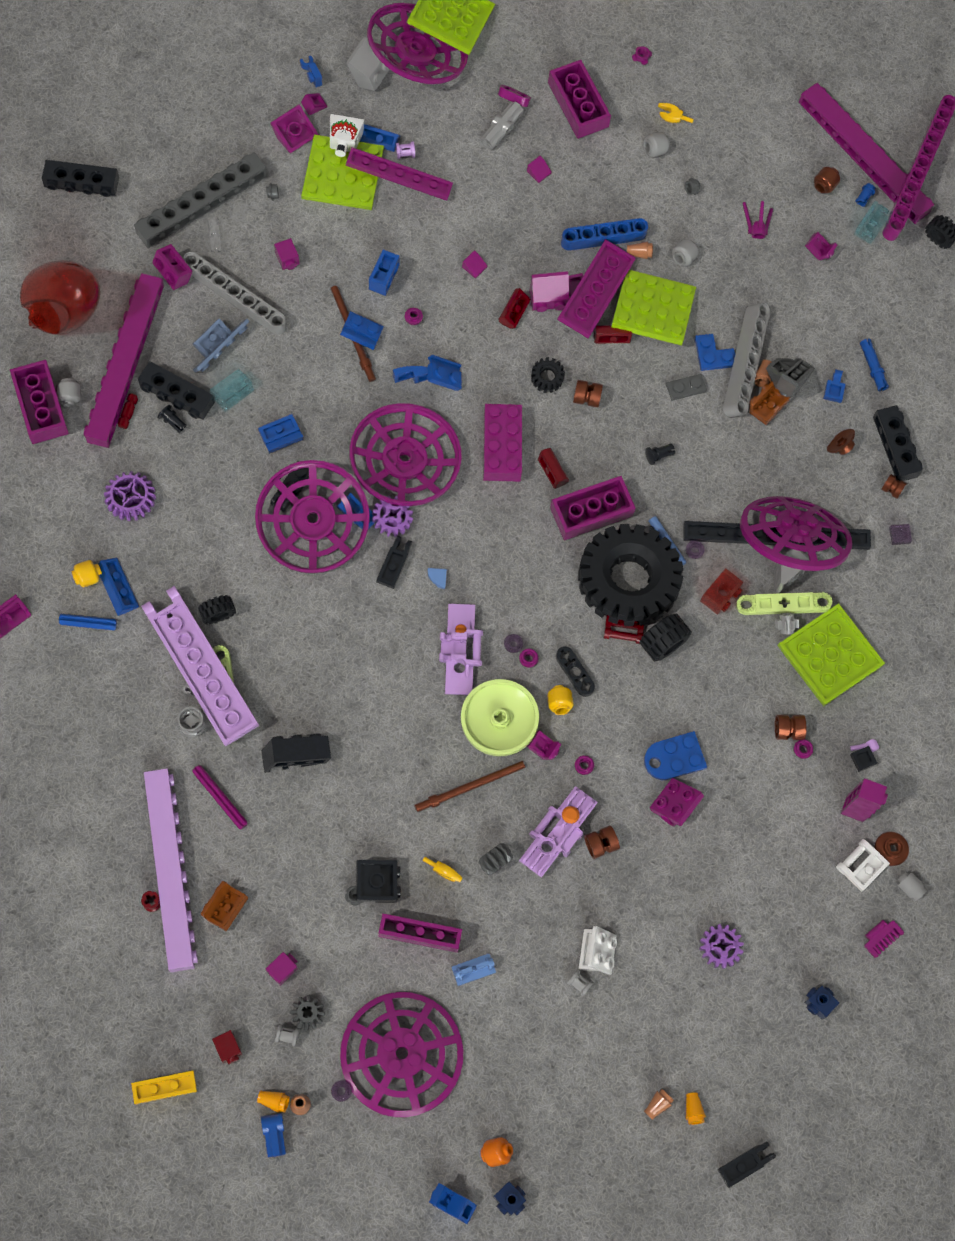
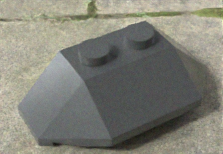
M776 358L766 368L775 388L779 390L781 395L790 398L801 389L815 369L801 358H795V360Z

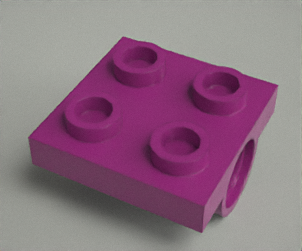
M672 778L649 808L673 827L676 824L682 826L704 795L701 791Z

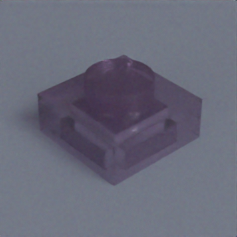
M909 524L891 525L889 527L892 545L910 544L912 542Z

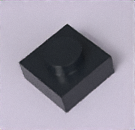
M869 746L850 754L858 772L877 764Z

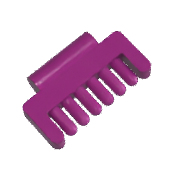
M881 920L865 935L869 941L864 947L874 958H877L881 951H885V948L892 944V941H896L894 936L898 939L899 935L904 934V931L895 921L887 924L884 920Z

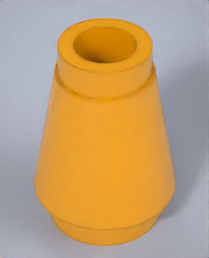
M261 1090L258 1094L257 1103L277 1113H285L290 1097L283 1092Z
M698 1093L686 1094V1120H688V1124L698 1125L704 1123L706 1115Z

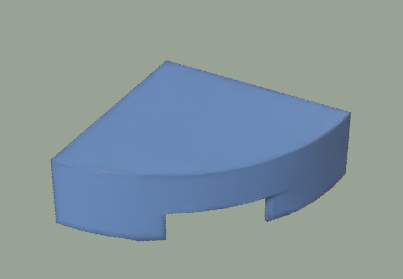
M428 568L429 579L438 588L445 589L447 569Z

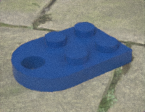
M695 731L652 744L644 757V765L647 772L658 780H670L707 768ZM657 759L660 762V766L652 768L649 761Z

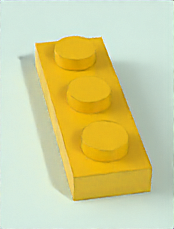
M194 1071L131 1083L135 1105L197 1092Z

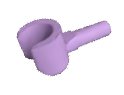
M871 739L866 743L850 746L853 751L869 746L871 751L874 752L879 749V745L876 740Z

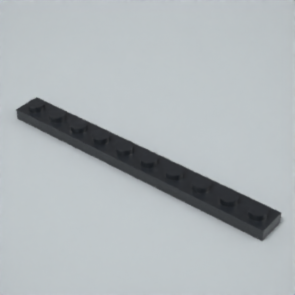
M684 521L683 541L749 544L742 535L740 523ZM776 527L770 528L776 535L782 537ZM822 527L821 532L831 538V529ZM763 529L753 532L763 544H777ZM848 529L852 537L851 549L869 550L871 548V530ZM837 530L836 543L845 549L847 545L845 535ZM818 538L812 543L816 546L825 543V541ZM789 540V542H792V543H795V544L805 545V543H798V542H794V541Z

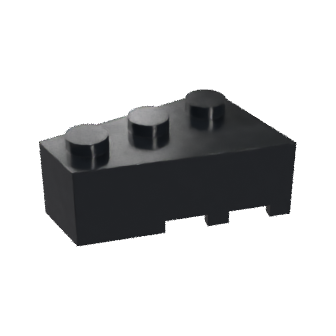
M319 733L312 734L309 737H303L302 735H294L291 738L276 736L261 750L264 773L270 772V769L274 767H282V770L289 769L288 766L301 765V767L325 764L331 759L328 735L321 736Z

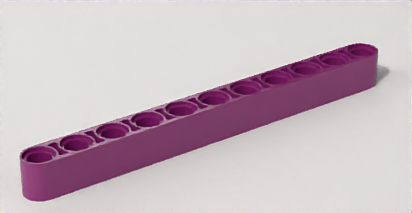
M945 95L937 106L884 226L882 234L889 241L896 240L903 230L955 110V97L952 95Z

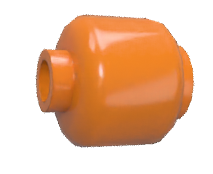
M503 1137L487 1140L481 1148L482 1160L490 1167L508 1164L513 1155L512 1145Z

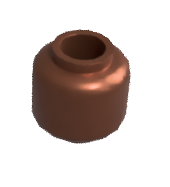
M823 167L814 177V186L820 193H831L840 183L839 172L833 167Z

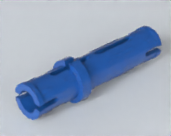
M868 338V341L867 339L862 340L860 346L869 365L871 378L874 379L877 390L879 392L881 390L884 391L889 388L885 379L884 368L881 367L871 339Z

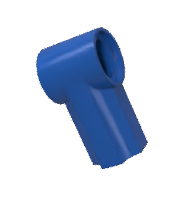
M282 1113L261 1116L268 1158L286 1155Z

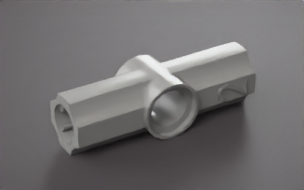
M511 102L501 115L495 116L490 128L481 138V143L485 147L493 150L503 137H507V133L511 132L514 123L523 114L524 109L517 102Z

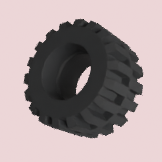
M677 613L671 614L651 627L642 636L640 645L654 662L660 661L682 646L688 640L692 631Z

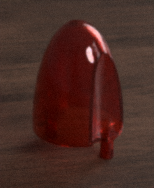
M56 260L37 266L25 277L20 291L21 306L29 312V326L53 335H63L75 331L84 325L96 311L100 301V285L92 271L74 261Z

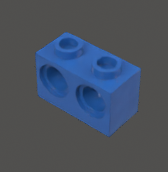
M382 250L369 278V290L386 296L400 266L399 255Z

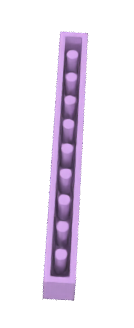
M168 768L144 772L168 970L171 973L195 969L194 963H198L197 952L192 950L195 936L194 931H190L189 923L193 922L191 910L187 911L186 904L190 903L189 891L184 889V883H187L186 871H182L181 866L182 863H185L183 851L179 850V844H182L181 832H177L176 827L177 824H180L178 812H174L177 798L176 793H172L171 786H175L174 776L169 773Z

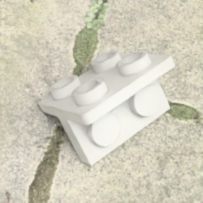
M593 926V929H584L579 969L583 971H600L611 975L612 968L614 967L617 936L598 926Z

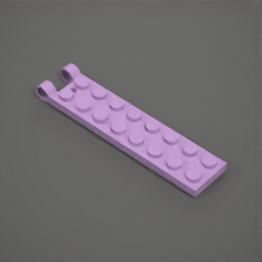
M173 586L166 590L173 602L170 606L158 613L150 601L141 607L223 744L227 746L258 727L259 724L180 593Z

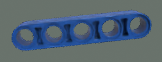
M637 218L567 228L562 233L561 246L565 250H578L602 246L605 239L612 244L641 241L646 237L648 223L645 219Z

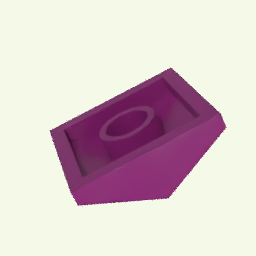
M300 104L270 123L277 139L289 153L312 140L314 135H319Z

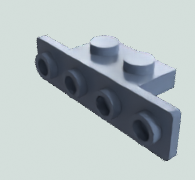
M217 319L192 343L205 357L193 371L198 372L200 370L203 372L210 365L208 362L212 358L215 360L222 354L221 349L225 345L228 347L235 341L233 337L237 333L240 335L248 328L246 324L249 323V320H243L231 331L220 319Z

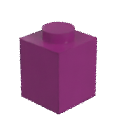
M291 238L274 244L275 254L282 270H291L299 265V255Z
M282 952L265 970L281 986L298 969L296 966L298 961L290 953L286 955Z

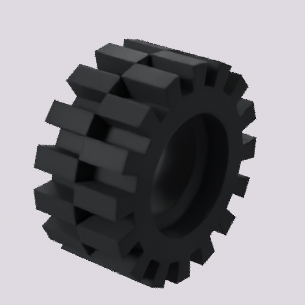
M936 215L925 227L926 236L931 238L930 241H934L935 245H939V248H950L955 242V224L952 223V219L949 221L947 216L944 218L943 215Z
M546 357L545 361L541 358L539 362H535V366L533 365L531 382L534 383L533 386L535 388L538 387L539 391L543 389V393H547V390L550 393L554 389L557 391L564 381L563 365L560 366L559 361L555 363L554 358H552V361H549V357ZM544 370H550L554 373L555 377L553 380L547 381L542 379L541 373Z
M228 595L213 597L214 599H208L207 602L204 601L198 607L203 623H209V625L229 619L236 614L232 598Z

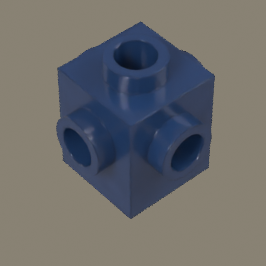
M822 985L817 989L813 987L806 994L808 999L804 1002L807 1005L808 1011L813 1015L817 1014L821 1019L826 1018L840 1003L833 997L834 993L828 987H823Z
M507 1182L493 1196L498 1202L496 1207L503 1215L508 1213L511 1216L514 1213L517 1216L525 1208L523 1203L526 1201L524 1198L526 1194L518 1185L514 1187L510 1182ZM509 1196L514 1198L513 1204L508 1202Z

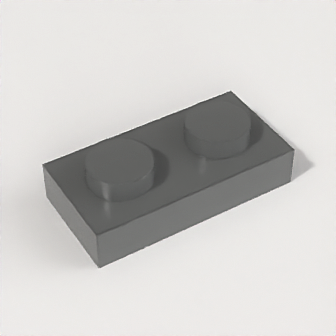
M702 374L666 383L671 401L707 391Z

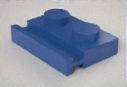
M350 311L340 335L374 350L384 326Z
M435 355L428 357V360H430V364H428V382L455 391L462 389L461 364Z
M293 414L258 428L269 454L303 440V435Z

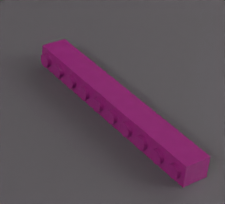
M815 83L804 91L799 99L800 105L895 203L907 174L897 166L894 160H891L885 154V151L873 141L871 136L862 130L861 126L850 117L849 113L839 106L838 102L827 93L824 87ZM921 190L908 217L914 224L930 214L934 207L932 200Z
M141 273L140 278L135 282V293L130 296L129 310L124 313L123 327L119 328L118 342L113 345L112 359H109L107 362L106 376L103 375L101 391L96 394L95 408L91 409L89 425H86L84 428V436L87 443L109 448L164 289L162 278Z

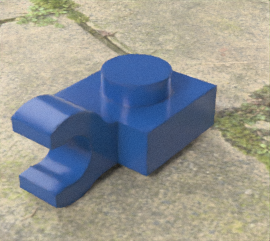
M308 56L309 63H305L303 59H300L301 68L309 71L307 72L309 82H313L316 88L322 86V75L315 62H313V57Z
M835 369L832 381L827 380L823 399L838 403L842 402L846 385L840 383L843 371Z

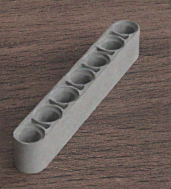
M187 252L183 256L184 261L193 271L192 277L273 334L280 335L285 332L286 319L281 312L197 253ZM262 312L267 313L266 315H260ZM276 322L282 323L280 325H274V323Z
M765 302L748 306L745 311L723 406L724 413L729 418L745 415L749 408L770 316V308Z

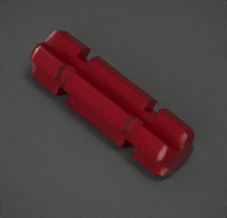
M130 393L127 396V402L124 404L120 415L121 418H119L117 423L120 428H128L129 420H131L138 401V396Z

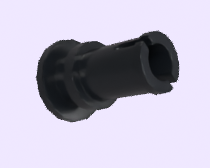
M169 404L160 411L157 418H163L165 423L168 422L178 433H181L184 430L183 427L186 428L187 424L175 415L176 412L174 410H170L172 406Z
M672 443L659 448L653 447L651 449L647 447L645 449L646 459L650 465H654L655 461H660L661 458L675 455V450L671 451L675 448Z

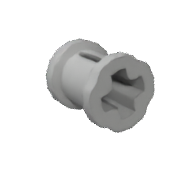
M577 970L567 984L576 988L583 997L594 982L588 981L580 974L581 971Z
M279 1024L275 1042L282 1041L296 1046L299 1028L291 1029Z

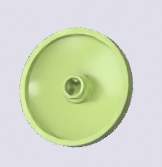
M504 679L490 680L478 685L466 697L461 710L462 729L468 741L479 751L492 756L512 755L524 749L534 738L539 725L538 706L532 694L522 685Z

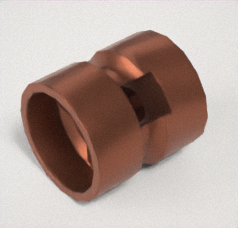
M577 380L573 403L581 405L587 403L588 406L598 408L603 384L592 383L589 385L588 381Z
M776 715L774 725L775 738L777 740H788L789 737L793 740L805 739V715H793L791 718L788 715Z
M611 825L600 829L599 833L594 831L584 835L586 846L593 859L603 856L605 851L611 853L620 849L618 838Z

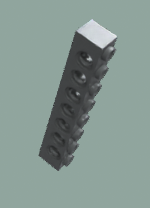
M255 152L244 156L237 163L229 165L227 169L214 174L207 181L199 183L194 189L184 192L179 198L169 201L164 207L154 210L152 214L145 218L139 219L134 224L136 234L145 246L150 248L267 177V167Z

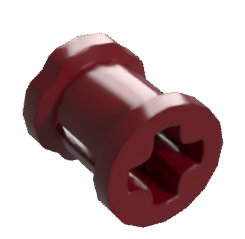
M147 891L142 895L141 903L147 911L155 912L160 908V898L156 892ZM149 898L154 900V905L151 906L148 901Z

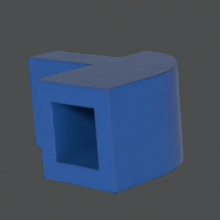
M440 1183L432 1192L429 1201L434 1207L465 1224H468L477 1207L469 1199L453 1192Z

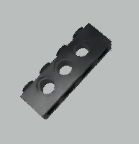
M45 160L42 181L44 187L50 190L63 189L67 192L79 191L87 195L95 193L109 197L110 195L116 196L119 174L117 168Z
M149 361L138 377L140 388L144 392L156 394L159 400L171 402L173 407L178 410L184 409L195 419L200 418L204 420L215 403L214 395ZM158 382H163L160 386L156 385ZM175 390L180 391L177 394H172V392ZM189 399H195L193 403L187 402Z
M898 405L877 410L873 419L896 480L906 481L918 478L923 466L917 458L916 447L910 440V431L904 424L902 411L899 410ZM896 441L900 442L902 446L896 444ZM902 458H906L908 462H904Z

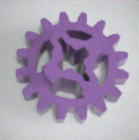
M380 500V504L376 503L375 509L372 511V515H374L372 522H377L375 529L380 527L381 534L386 531L388 537L391 533L397 537L398 532L403 535L405 529L408 530L410 528L409 523L413 521V518L410 516H412L413 511H408L410 506H399ZM381 510H383L384 514L382 518L380 517ZM402 515H404V522H403V523H402V519H401Z
M718 924L716 930L711 926L709 928L710 933L707 931L703 933L706 938L700 939L704 946H701L699 950L705 952L702 958L708 957L707 964L709 965L711 962H714V968L721 964L722 969H725L727 963L732 967L734 965L733 960L736 962L740 960L737 954H743L739 947H742L744 943L738 941L741 935L735 936L736 929L734 928L729 931V925L722 929L721 924ZM716 935L715 942L709 943L710 938ZM720 942L722 945L728 946L723 951L717 946ZM734 950L733 955L730 958H727L728 951ZM711 952L715 953L718 958L714 957Z

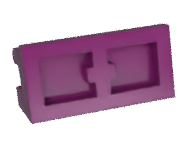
M16 594L0 605V639L31 616L27 607Z

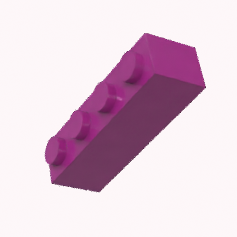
M864 778L846 796L841 814L864 822L872 814H875L881 805L886 803L888 794L885 793L887 786Z
M382 913L378 937L458 953L462 929Z

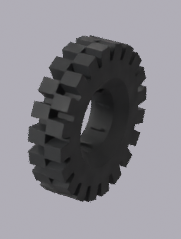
M620 524L619 530H616L614 526L606 528L604 535L599 532L593 537L592 543L589 542L581 558L578 571L581 595H586L585 602L590 608L592 606L596 607L595 613L603 618L607 614L609 616L608 621L617 624L619 619L624 620V626H633L635 621H638L640 626L649 624L651 618L657 621L663 617L664 611L668 613L673 607L682 586L683 564L682 561H678L680 554L677 549H670L672 542L666 536L660 540L658 538L660 532L652 528L649 533L644 532V525L636 524L635 529H630L629 524ZM621 562H635L647 571L649 575L647 583L649 584L638 591L624 590L618 587L616 582L612 580V568Z

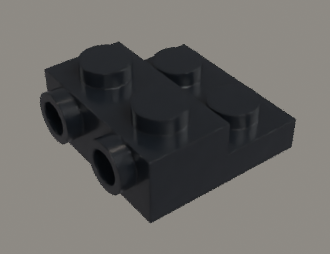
M357 860L356 901L396 903L401 896V887L397 886V878H400L401 872L400 866H397V860Z

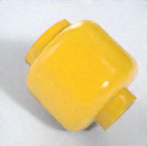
M91 560L74 565V570L71 571L76 585H80L83 588L98 583V575L102 574L99 565H94Z
M557 685L547 694L549 709L556 715H565L573 708V697L569 688Z

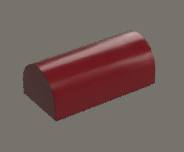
M520 288L514 290L498 319L502 325L510 329L516 328L531 300Z
M597 325L594 328L595 344L631 343L632 331L611 327L612 325Z
M551 448L541 450L537 460L553 488L557 489L567 484L569 479Z

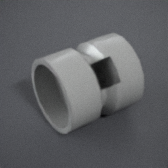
M189 706L179 712L177 718L178 725L185 736L194 738L203 733L205 721L198 708Z

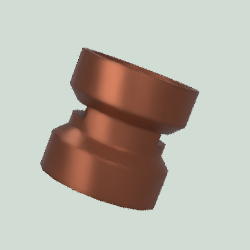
M890 474L881 490L890 492L897 499L907 483L897 481L896 477Z

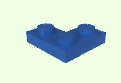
M713 334L695 336L701 371L733 367L735 358L734 348L716 350Z

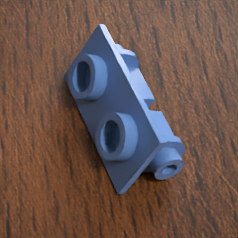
M490 954L451 967L458 986L496 973L494 961Z

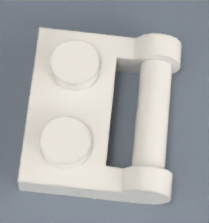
M862 839L858 843L859 846L843 862L836 866L837 870L845 875L861 892L890 864L865 839ZM866 851L869 856L852 872L849 867Z

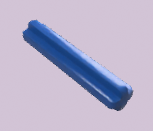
M60 614L59 616L60 625L104 630H116L117 627L115 619Z

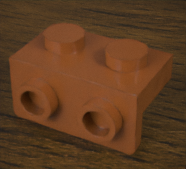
M771 381L770 384L767 383L763 386L758 396H754L751 399L749 413L767 425L789 402L790 397L781 395Z
M222 881L215 889L208 903L205 904L201 916L213 925L227 931L249 897L231 887L227 882Z

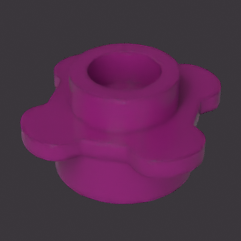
M637 47L636 53L632 55L633 61L641 62L642 65L648 64L649 57L652 56V52L647 47Z

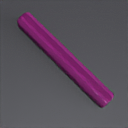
M201 765L196 766L192 770L193 774L240 830L248 824L246 819Z

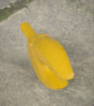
M670 103L658 104L659 108L670 112L659 113L663 120L670 123H680L682 119L693 123L694 119L684 116L683 111L677 106Z
M427 857L423 858L422 861L434 867L433 871L452 882H461L462 877L450 866L440 861L435 863Z

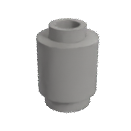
M905 872L897 879L900 882L897 886L910 899L913 898L917 901L927 892L924 888L925 885L912 872L909 874Z

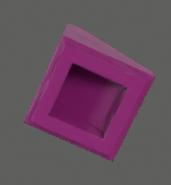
M320 93L306 94L301 101L308 115L328 107Z
M538 156L527 166V172L538 183L552 173L541 156Z
M475 250L462 264V268L475 279L488 267Z

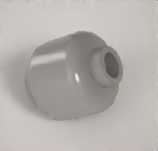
M657 132L647 135L642 146L648 156L656 157L667 153L670 142L664 133Z
M688 239L681 240L672 250L674 262L681 266L690 265L698 256L696 244Z
M65 378L56 385L59 403L63 404L64 407H74V404L80 402L81 386L75 379Z

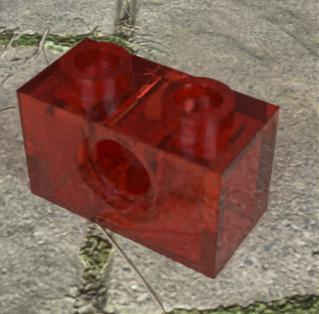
M725 568L703 594L700 602L717 615L721 611L726 612L731 605L729 601L733 597L736 599L743 591L741 586L744 582ZM724 590L727 596H722L719 591Z

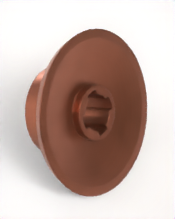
M846 429L838 433L827 446V451L830 453L838 452L840 455L850 452L855 446L853 441L855 437L854 429Z
M885 832L876 839L874 848L890 863L889 866L900 865L907 859L909 845L906 839L899 833ZM890 845H895L896 851L892 852Z

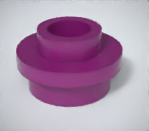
M409 308L405 312V321L410 325H418L423 319V314L418 308ZM411 314H416L417 316H416V317H411L410 315H411Z
M525 649L520 653L519 661L524 667L531 668L538 663L539 657L535 650ZM531 656L532 661H527L525 657Z
M799 740L794 745V753L801 759L809 758L813 753V745L808 740ZM804 746L806 748V752H801L800 747Z
M583 755L576 759L575 770L579 774L588 775L593 771L594 762L589 756ZM581 763H587L588 767L583 769Z

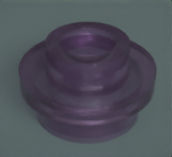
M699 541L689 542L685 549L687 556L691 559L701 558L705 550L703 544ZM697 548L698 552L694 553L691 549Z
M510 634L505 638L504 648L508 652L517 653L522 649L523 640L520 636ZM515 641L517 645L512 647L510 642Z
M343 1080L335 1082L331 1088L332 1097L339 1102L348 1100L352 1094L351 1085ZM340 1087L345 1089L344 1095L339 1094Z

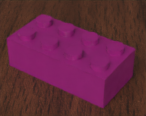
M582 60L549 71L548 84L577 139L609 127L611 115Z
M47 360L9 369L32 444L69 434Z
M485 404L483 481L520 482L522 475V405Z
M622 476L552 499L550 505L551 512L564 541L633 517L636 509Z

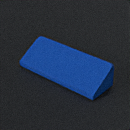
M364 124V132L359 142L383 145L384 149L395 152L396 143H398L400 135Z
M118 558L101 560L98 563L102 573L100 578L117 615L120 616L139 608Z

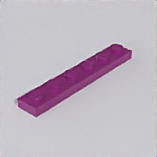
M351 147L345 165L446 201L453 182Z

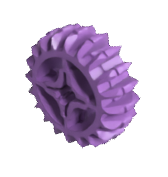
M130 471L129 475L122 472V477L115 475V481L110 479V485L105 487L108 492H104V497L107 498L105 499V504L108 505L107 508L110 512L113 511V516L119 515L121 520L126 516L127 521L130 522L132 516L137 521V515L140 514L141 517H145L144 511L150 513V507L155 505L152 500H156V495L153 494L155 493V488L152 487L153 484L150 480L147 481V476L141 477L139 472L134 476L133 471ZM137 486L145 490V496H141L137 492ZM133 493L132 497L130 496V498H127V495ZM115 495L123 499L122 506L115 502Z

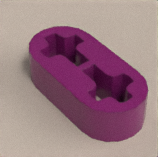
M501 85L498 91L500 97L511 102H517L523 107H528L531 97L506 85Z

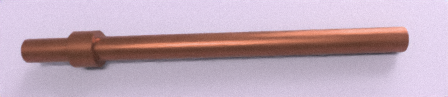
M333 286L331 287L332 294L342 318L346 322L349 313L338 287ZM352 341L359 356V364L362 370L365 371L369 382L374 381L376 378L371 368L370 359L367 358L362 345Z
M520 761L436 796L434 794L428 797L427 800L415 804L414 807L417 812L429 807L434 808L443 801L524 769L525 764L523 761Z

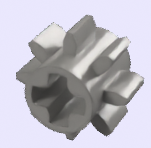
M781 613L779 619H775V628L780 630L781 634L795 633V628H799V619L794 617V613Z

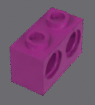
M169 244L156 251L152 264L170 287L175 290L188 284L193 271L173 245Z

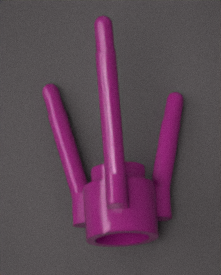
M761 201L759 221H755L752 225L746 202H743L748 234H751L752 238L755 239L765 238L768 235L773 208H770L766 223L764 224V201Z

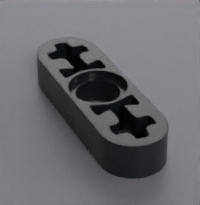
M566 646L559 648L556 653L558 664L579 695L583 697L590 696L595 689L594 682L571 648ZM561 652H563L564 654H569L568 660L571 664H569L568 667L565 666L568 664L567 660L565 658H560L562 655ZM577 667L581 674L579 676H572L570 669ZM583 676L585 677L582 680L585 685H590L588 692L586 689H581L583 686L581 681L576 683V681L580 680Z

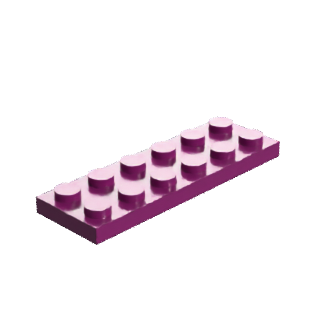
M605 239L557 320L584 337L589 338L636 258Z

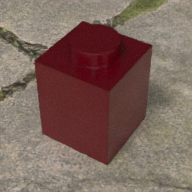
M231 1030L212 1039L223 1064L227 1062L230 1065L240 1060L238 1056L242 1055Z

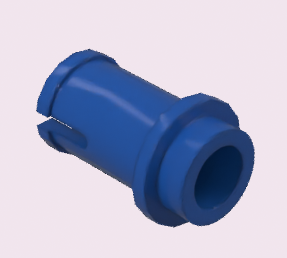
M870 183L863 185L862 192L855 202L865 207L870 197L875 194L874 185Z

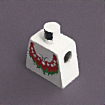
M331 114L330 148L336 149L335 154L337 156L344 157L346 151L350 152L351 147L357 148L364 132V119Z

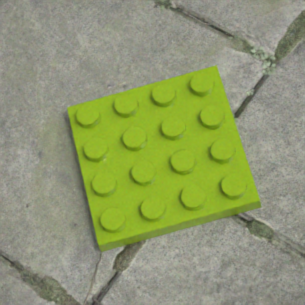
M418 0L407 23L470 55L495 3L489 0Z
M314 135L301 198L372 210L378 177L345 166L350 152L346 151L344 157H339L335 154L336 149L330 148V137ZM359 142L356 149L382 158L384 146Z
M629 270L623 281L611 327L632 331L634 334L682 346L696 286Z
M839 603L777 645L823 707L885 664Z

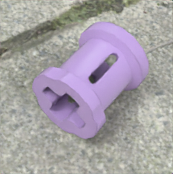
M414 141L410 144L396 143L397 159L406 156L415 158Z

